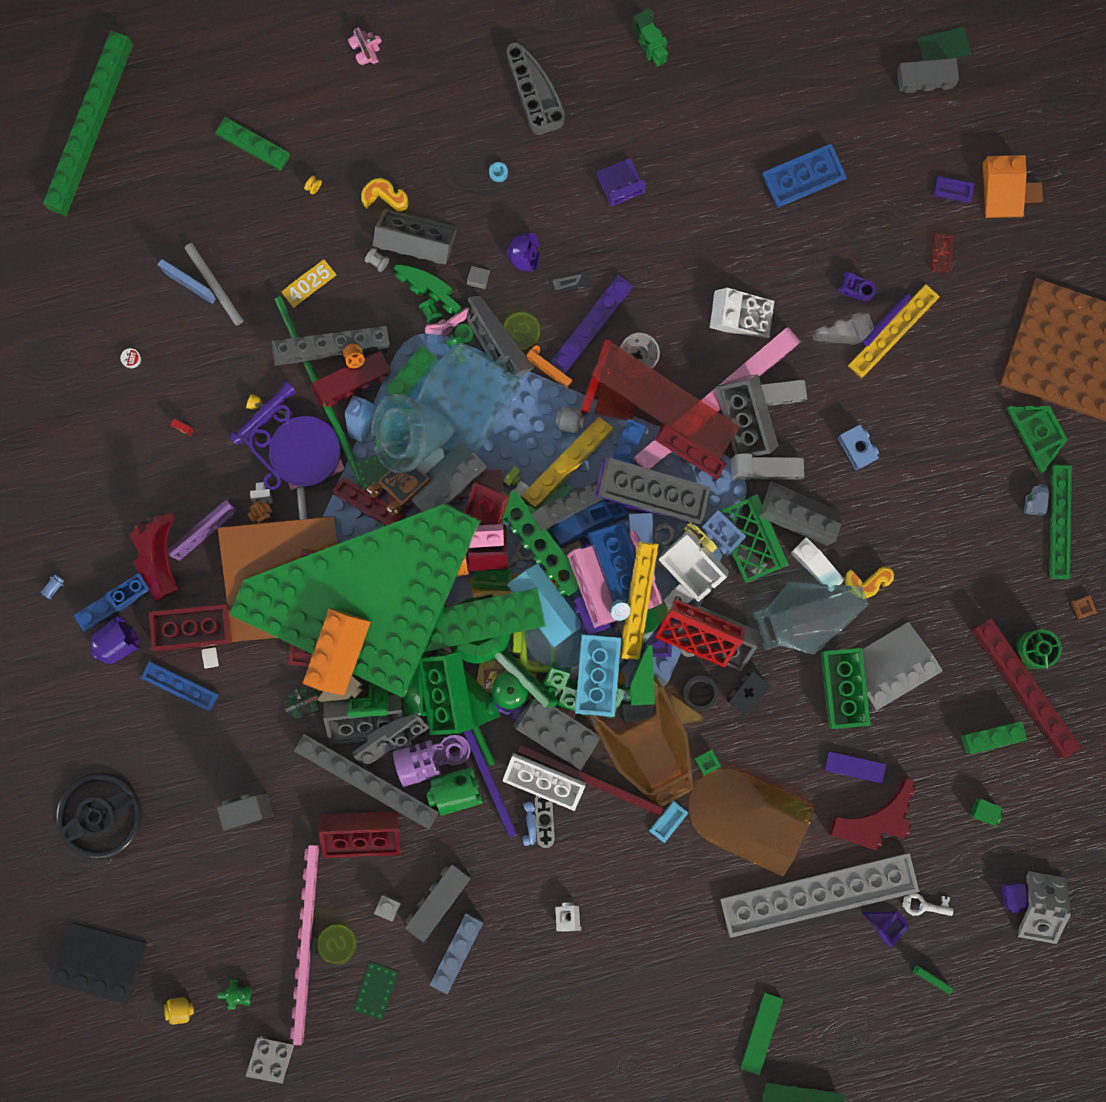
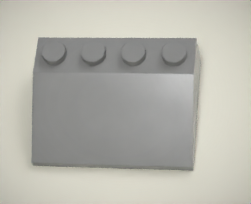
M909 622L862 649L868 704L872 711H877L942 672L935 657Z

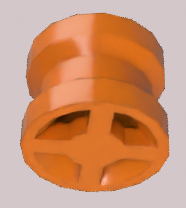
M349 344L343 350L346 365L350 368H358L365 361L360 345Z

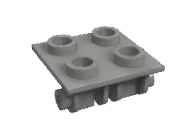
M266 1036L257 1037L246 1076L283 1083L294 1045L269 1040Z

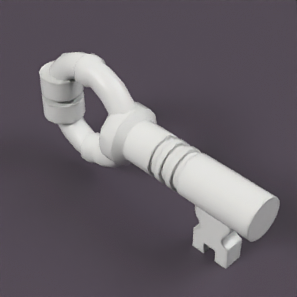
M912 893L903 898L902 907L913 916L920 915L925 911L953 915V908H949L948 905L950 897L945 899V896H942L941 906L927 903L918 893ZM911 898L920 900L919 910L910 909Z

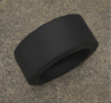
M695 675L684 683L682 699L690 709L706 711L717 703L719 688L711 677ZM696 682H704L711 688L712 696L705 704L698 705L689 697L690 687Z

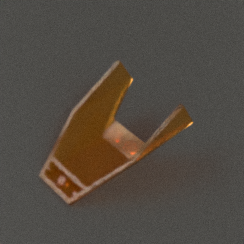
M654 676L656 714L653 717L621 734H617L596 715L588 714L618 772L656 805L662 807L694 788L687 733L657 677Z

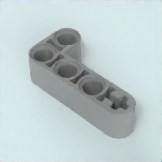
M737 454L731 458V479L798 480L805 478L803 458L752 457V454Z

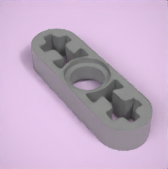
M536 795L537 842L541 847L549 848L555 840L552 801H547L546 808L550 807V811L543 810L538 812V808H542V803L538 802V798L541 797ZM548 814L550 816L549 824L542 825L539 822L540 815ZM539 827H551V831L547 830L548 837L552 838L548 841V844L540 841V838L544 836V832L539 831Z

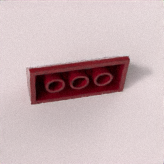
M398 811L320 814L319 836L323 858L401 855Z

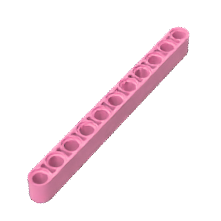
M787 327L721 384L758 374L759 377L762 376L801 342L800 339ZM716 389L711 391L670 427L687 438L694 434L722 410ZM654 440L634 457V461L640 467L651 470L672 451Z

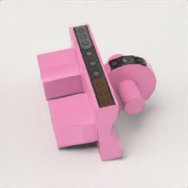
M360 28L353 30L355 35L348 39L353 49L356 50L359 47L362 49L360 53L356 54L358 63L364 65L369 62L373 64L379 62L375 52L379 50L380 36H373L372 32L366 34L365 31H360Z

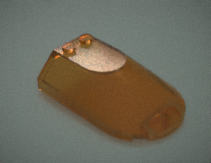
M729 768L715 770L703 776L694 786L689 799L691 822L695 830L704 839L782 877L797 854L810 825L815 805L747 773Z

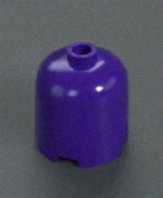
M115 617L92 635L90 640L92 649L90 652L96 660L99 659L106 664H113L140 648L137 645L140 643L136 632L132 627L128 629L124 624L126 620L123 617Z

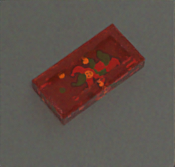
M935 233L931 272L951 273L954 235Z

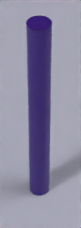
M906 293L863 340L866 346H869L909 302L911 299L909 294Z

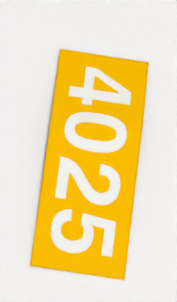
M322 260L285 288L282 294L295 308L309 295L335 277L336 274L327 262Z

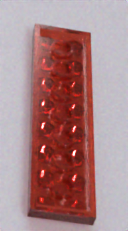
M612 342L590 374L591 377L661 423L667 424L718 460L722 457L740 426Z

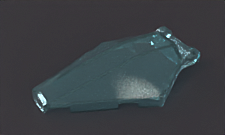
M788 582L766 609L756 611L752 615L756 619L761 632L764 650L783 646L815 655L869 604L862 586ZM769 616L777 640L771 641L763 617Z

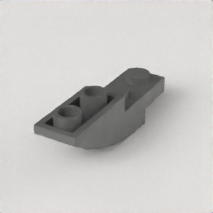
M418 714L397 719L366 736L368 741L353 751V756L366 768L395 747L399 750L426 731L429 726Z

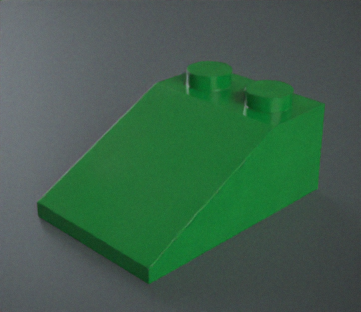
M650 643L644 644L640 653V659L637 660L628 680L625 699L631 705L655 704L653 649Z

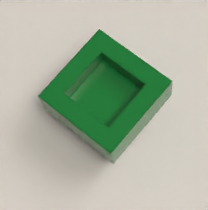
M712 749L694 758L704 776L721 767Z

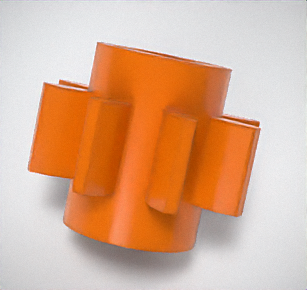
M258 501L249 507L251 512L247 515L253 523H266L271 519L269 514L273 511L269 504H263L262 501Z

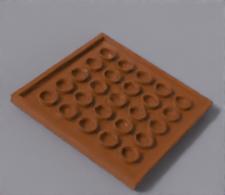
M1036 278L1000 385L1106 421V302Z

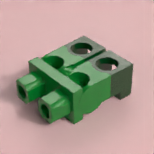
M650 7L634 16L632 30L645 51L647 60L653 59L656 67L667 61V40L665 36L662 37L661 31L655 28L653 24L654 13Z

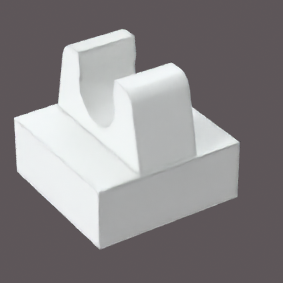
M264 482L256 483V491H250L253 504L258 501H262L263 504L273 503L270 489H266Z

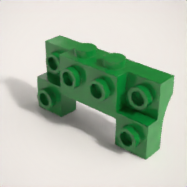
M552 662L542 685L558 700L557 706L564 710L576 711L578 681L569 679V667H566V670L556 668V663ZM625 684L617 687L615 710L617 706L619 707L625 694Z

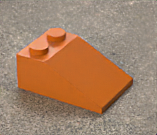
M1026 155L988 156L983 162L985 218L1023 217L1026 188Z

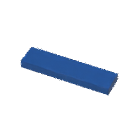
M152 661L148 662L141 676V679L211 712L219 696L218 693Z

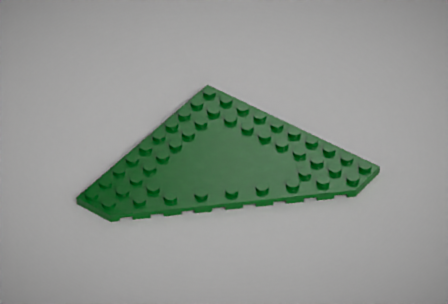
M446 503L244 579L229 615L311 654L314 653L329 609L336 608L371 621L353 674L403 698L406 695L481 520Z

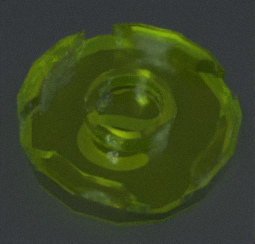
M526 312L512 314L504 323L503 327L521 350L532 348L538 342L540 326L533 315Z
M340 924L324 928L317 940V950L320 957L331 964H342L348 961L356 949L354 933Z

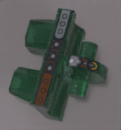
M297 685L293 686L294 692L288 695L290 700L284 703L286 713H290L294 720L304 716L301 709L303 706L308 705L310 712L320 709L317 689L308 692L306 687L299 689Z

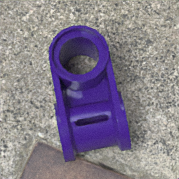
M844 273L841 287L837 289L839 293L862 302H868L873 298L876 292V286L873 282L860 278L853 273ZM868 288L871 294H863L862 289Z

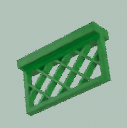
M758 494L720 510L722 514L727 512L734 515L732 524H734L736 516L747 520L744 529L739 530L743 534L754 537L751 548L739 544L731 552L744 583L789 565L770 521L759 517L762 503ZM748 505L750 509L748 518L737 514L740 506ZM749 521L757 525L756 535L745 531ZM756 539L764 541L766 547L763 553L753 549ZM739 546L750 550L746 560L738 558L737 551ZM751 552L762 555L759 565L748 562ZM764 556L772 559L775 567L770 569L761 567ZM747 564L757 568L755 575L747 578L744 571Z

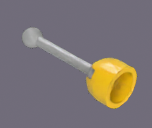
M251 394L246 408L257 410L265 404L262 403L260 397ZM279 410L277 412L287 416V411Z

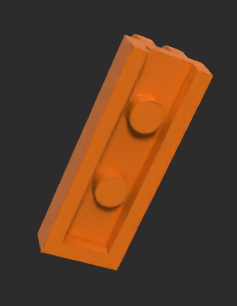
M534 346L526 355L528 360L568 389L572 384V380L539 356L540 347Z

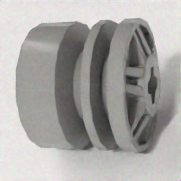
M631 334L625 338L616 352L615 360L618 369L629 378L637 379L646 376L659 360V346L655 339L648 334ZM635 354L638 355V361L634 360Z

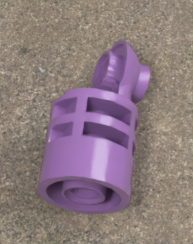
M451 735L436 744L429 740L393 752V757L399 779L403 787L441 776L440 766L445 764L460 765L468 759L471 751L466 739L462 736ZM457 746L460 749L457 751H451L450 747Z

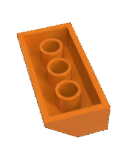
M336 608L329 609L303 684L321 691L344 696L371 621Z

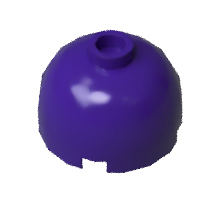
M534 233L519 234L511 241L510 247L507 248V257L515 268L522 271L537 270L540 262V253L536 254V247H540L537 236Z

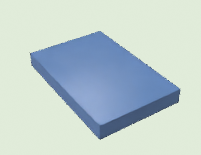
M164 259L160 260L158 266L166 275L213 304L216 298L209 288Z

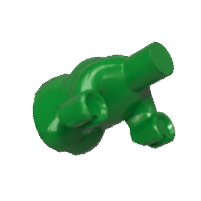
M231 978L227 991H218V999H226L228 1009L235 1010L236 1004L250 1006L252 987H238V979Z

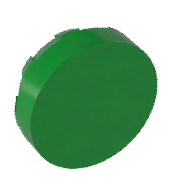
M470 598L460 602L459 604L478 601L486 598ZM511 634L450 646V649L453 652L461 651L462 660L466 662L484 664L495 660L494 656L497 652L506 650Z

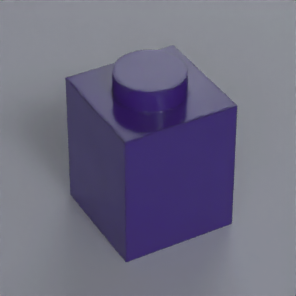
M1024 883L1001 884L1004 908L1010 909V912H1022V908H1028Z

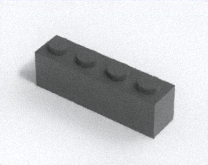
M598 481L550 502L534 512L532 517L540 531L548 529L605 500L595 497Z
M452 864L450 867L446 865L440 873L443 876L439 883L435 881L429 888L431 894L427 899L423 896L417 905L419 910L416 914L411 913L405 921L408 924L405 929L423 943L471 879L467 873L455 864Z

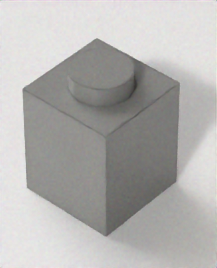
M383 894L374 914L393 921L402 901Z

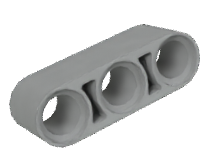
M805 380L761 385L767 406L808 400Z

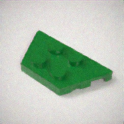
M1010 406L1006 408L1039 472H1044L1068 440L1051 407Z

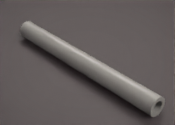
M193 243L186 245L185 250L236 326L241 324L244 320Z

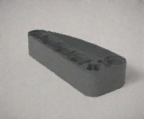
M519 43L510 44L507 48V60L531 131L539 135L561 128L565 122V114L548 76ZM518 52L520 53V55L517 57L511 56V53ZM518 69H524L526 72L524 74H518L516 71ZM525 86L532 88L528 92L522 90ZM534 103L537 107L530 109L528 105ZM554 115H559L561 119L555 121L551 117ZM539 121L541 125L537 126V123L535 124V122Z

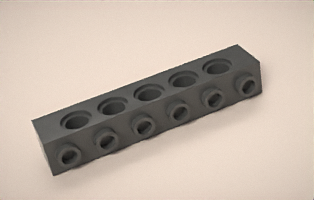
M387 326L272 341L274 365L343 357V350L349 344L360 345L362 354L388 351L390 343Z

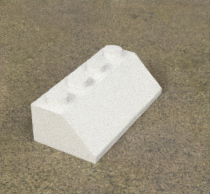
M515 753L512 755L503 778V782L575 811L586 786V782Z

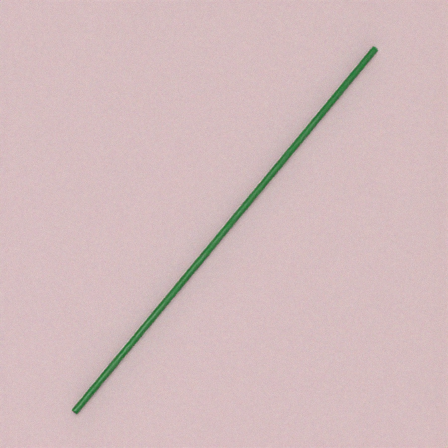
M282 297L275 298L276 305L291 337H300ZM311 361L303 362L312 383L319 380ZM324 406L359 486L362 488L354 464L356 458L332 406ZM376 521L378 527L382 528V524ZM443 648L435 650L436 653H445ZM479 726L474 727L471 730L488 767L496 763Z

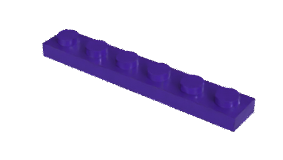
M618 275L550 364L566 375L630 293L633 286Z

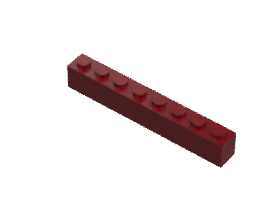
M987 619L970 630L1059 758H1067L1079 750L1081 746L994 621Z

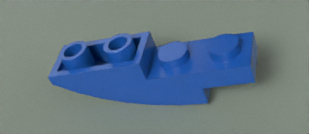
M628 419L613 459L632 463L646 425Z
M603 501L564 520L553 527L550 532L560 547L587 536L589 532L627 517L628 512L620 503L613 501L606 503Z
M138 573L73 616L83 632H86L128 607L150 589L140 573Z

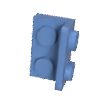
M719 510L700 529L714 542L717 547L716 550L722 555L725 554L727 556L746 537Z

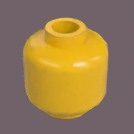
M186 997L169 999L167 1004L164 1005L165 1021L168 1020L172 1025L187 1023L190 1015H193V1004L188 1003Z

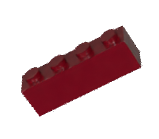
M381 351L364 358L363 365L358 368L347 366L313 382L311 389L321 408L324 406L331 407L337 404V400L341 398H351L355 395L354 392L368 390L372 387L371 384L378 382L380 384L388 380L391 369Z

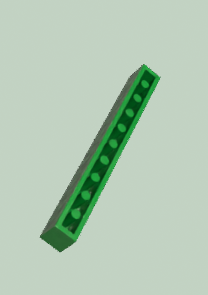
M113 31L109 33L43 202L50 211L67 216L133 44L128 36Z

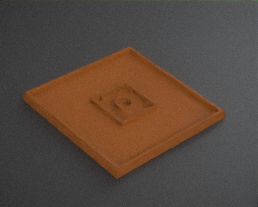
M335 516L218 527L228 613L230 614L244 579L300 559L302 549L321 551L337 545ZM229 615L232 642L277 638Z

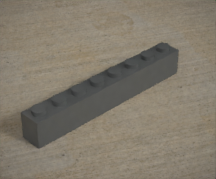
M308 734L302 736L294 750L296 753L427 829L431 828L439 814L437 809L430 807L425 802Z

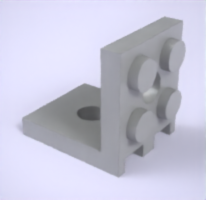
M1028 871L1026 879L1029 907L1018 929V937L1057 944L1071 915L1067 878Z

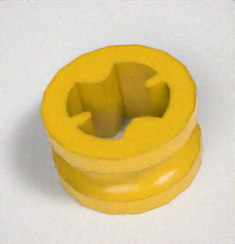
M313 175L306 182L304 189L306 191L310 190V194L313 195L320 188L322 181L320 179L317 180L316 176Z

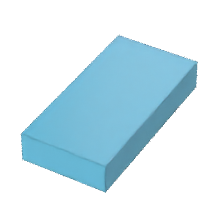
M672 801L649 831L665 843L688 812L675 801Z

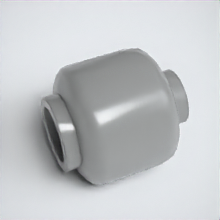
M563 407L562 410L558 411L556 425L559 426L561 431L577 433L579 428L584 427L585 417L582 416L580 409Z

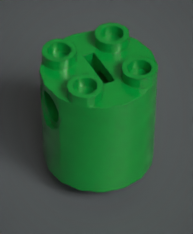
M1045 629L1026 632L1014 641L1013 650L1027 669L1048 668L1059 660L1062 653L1059 638L1053 632Z
M472 767L431 778L432 787L426 792L430 807L437 806L441 816L483 804Z

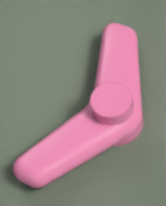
M464 308L447 321L443 319L436 324L426 325L425 333L442 335L443 337L449 335L455 327L467 318V315L470 314V309Z

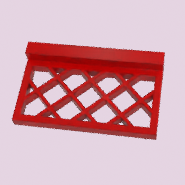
M674 598L671 608L654 638L717 665L726 667L737 647L743 643L745 628ZM673 617L681 622L672 624L670 618ZM688 626H694L698 630L690 631ZM683 627L685 632L677 634L675 628ZM671 630L673 635H664L662 631ZM705 633H710L716 637L707 639ZM701 634L703 640L694 641L693 636ZM688 637L690 643H683L680 639ZM723 641H729L733 645L725 646ZM719 642L721 647L712 649L710 644ZM706 645L708 650H699L697 646ZM724 652V660L716 657L715 654Z

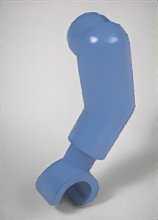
M526 802L523 803V806L527 812L526 822L529 835L522 836L524 846L534 845L537 828L536 818L533 814L535 812L534 804Z

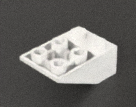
M730 288L716 290L714 293L710 328L723 332L769 338L774 301Z

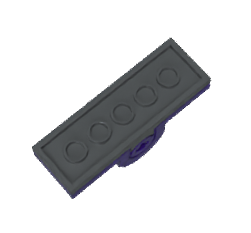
M603 458L595 497L620 503L625 509L634 512L652 513V515H662L687 523L691 522L694 525H703L711 487L613 458Z

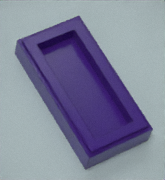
M937 176L933 196L970 203L975 183Z

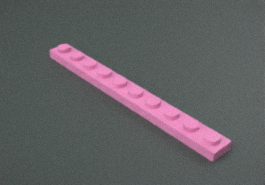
M311 844L309 849H305V860H308L307 868H304L303 880H306V888H302L301 896L302 900L305 901L304 908L300 910V919L303 920V926L299 928L298 939H301V947L297 949V959H300V965L296 967L295 979H298V987L294 988V999H297V1003L292 1011L295 1027L291 1028L290 1038L294 1039L293 1045H302L304 1042L310 946L319 845Z

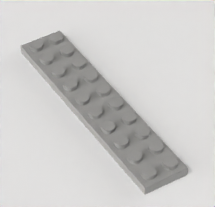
M910 853L720 898L728 934L732 938L919 892Z

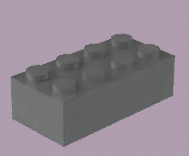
M533 695L512 726L580 770L601 739V736L555 707L545 708Z
M262 791L222 801V806L217 807L223 831L274 816L268 793L262 794Z

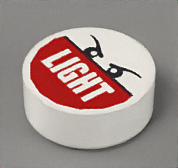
M129 348L121 354V362L127 368H136L141 362V356L135 349Z

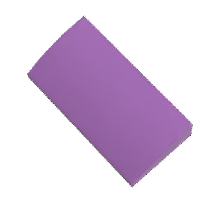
M226 499L167 549L170 556L180 561L233 516L237 509Z

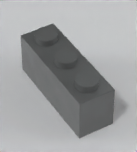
M957 58L900 63L897 69L899 91H905L906 93H912L920 89H924V91H932L935 88L947 90L953 88L959 81Z

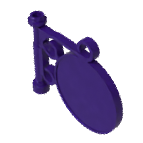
M285 381L278 393L260 408L236 433L232 431L229 436L236 445L243 442L242 438L260 461L277 477L278 483L274 487L268 485V480L272 477L271 473L267 474L264 478V485L272 491L281 487L282 479L299 487H311L324 482L336 470L341 455L338 437L326 422L311 416H300L291 419L290 409L281 404L285 401V398L293 396L296 390ZM280 409L287 410V416L283 419L275 415ZM274 416L278 422L283 424L276 430L271 439V435L260 428ZM256 433L267 435V441L264 444L255 442V444L261 448L270 445L269 456L274 470L254 448L253 439Z

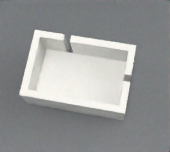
M689 529L661 554L659 561L699 602L712 590V587L715 588L727 578L729 571L705 545L700 546L701 541Z

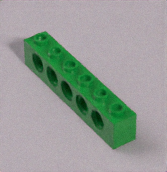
M515 490L509 494L510 498L503 519L507 517L511 522L508 526L513 533L521 535L522 539L520 542L524 547L532 549L535 553L532 557L538 565L542 563L546 567L544 572L548 578L556 580L558 583L556 588L562 596L564 594L570 596L579 589V585L568 557L546 529L540 531L532 517V511ZM513 509L521 510L522 515L519 519L511 517ZM525 524H531L534 527L532 534L526 535L523 533L522 529ZM543 539L546 546L543 550L535 548L534 543L536 540ZM550 554H554L558 558L557 563L553 566L546 562V558ZM561 570H567L570 577L568 580L562 581L559 579L558 573Z

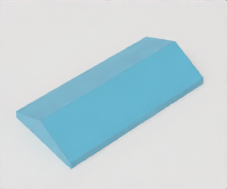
M538 563L507 584L512 593L538 588L546 627L539 629L553 648L582 628L580 619Z
M582 635L575 713L615 717L621 638Z

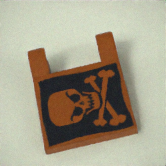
M405 456L378 482L370 485L367 490L373 498H377L384 488L396 500L387 506L389 513L392 516H396L402 507L431 479Z

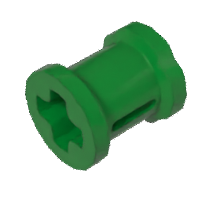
M429 299L419 305V309L424 312L428 324L442 317V314L436 309L433 299Z

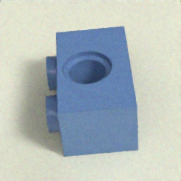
M861 425L841 434L837 438L855 471L879 458L877 447L870 443L868 439L870 437L869 433ZM855 444H863L864 451H858L855 448Z

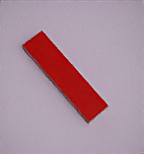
M605 339L581 408L583 415L587 416L612 346V341Z

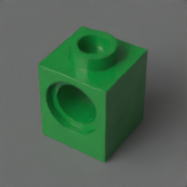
M976 798L970 817L996 826L1003 817L1001 812L1003 808Z

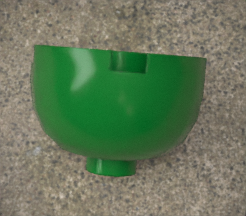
M507 671L495 678L491 694L494 701L500 707L514 710L522 707L527 702L530 692L514 674Z

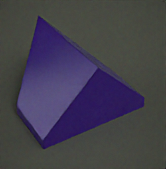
M899 911L862 912L884 944L892 947L910 927Z

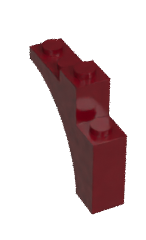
M172 512L166 515L160 513L153 517L154 521L147 524L144 522L134 526L135 530L129 535L139 552L138 558L133 564L149 587V592L155 602L170 597L178 590L171 573L167 555L168 532L175 520Z
M903 778L893 798L874 813L857 818L834 816L829 835L873 850H877V847L880 848L883 841L882 832L905 839V836H908L911 831V825H909L910 820L904 819L903 816L907 815L910 804H908L910 796H913L916 787L913 785L914 780Z

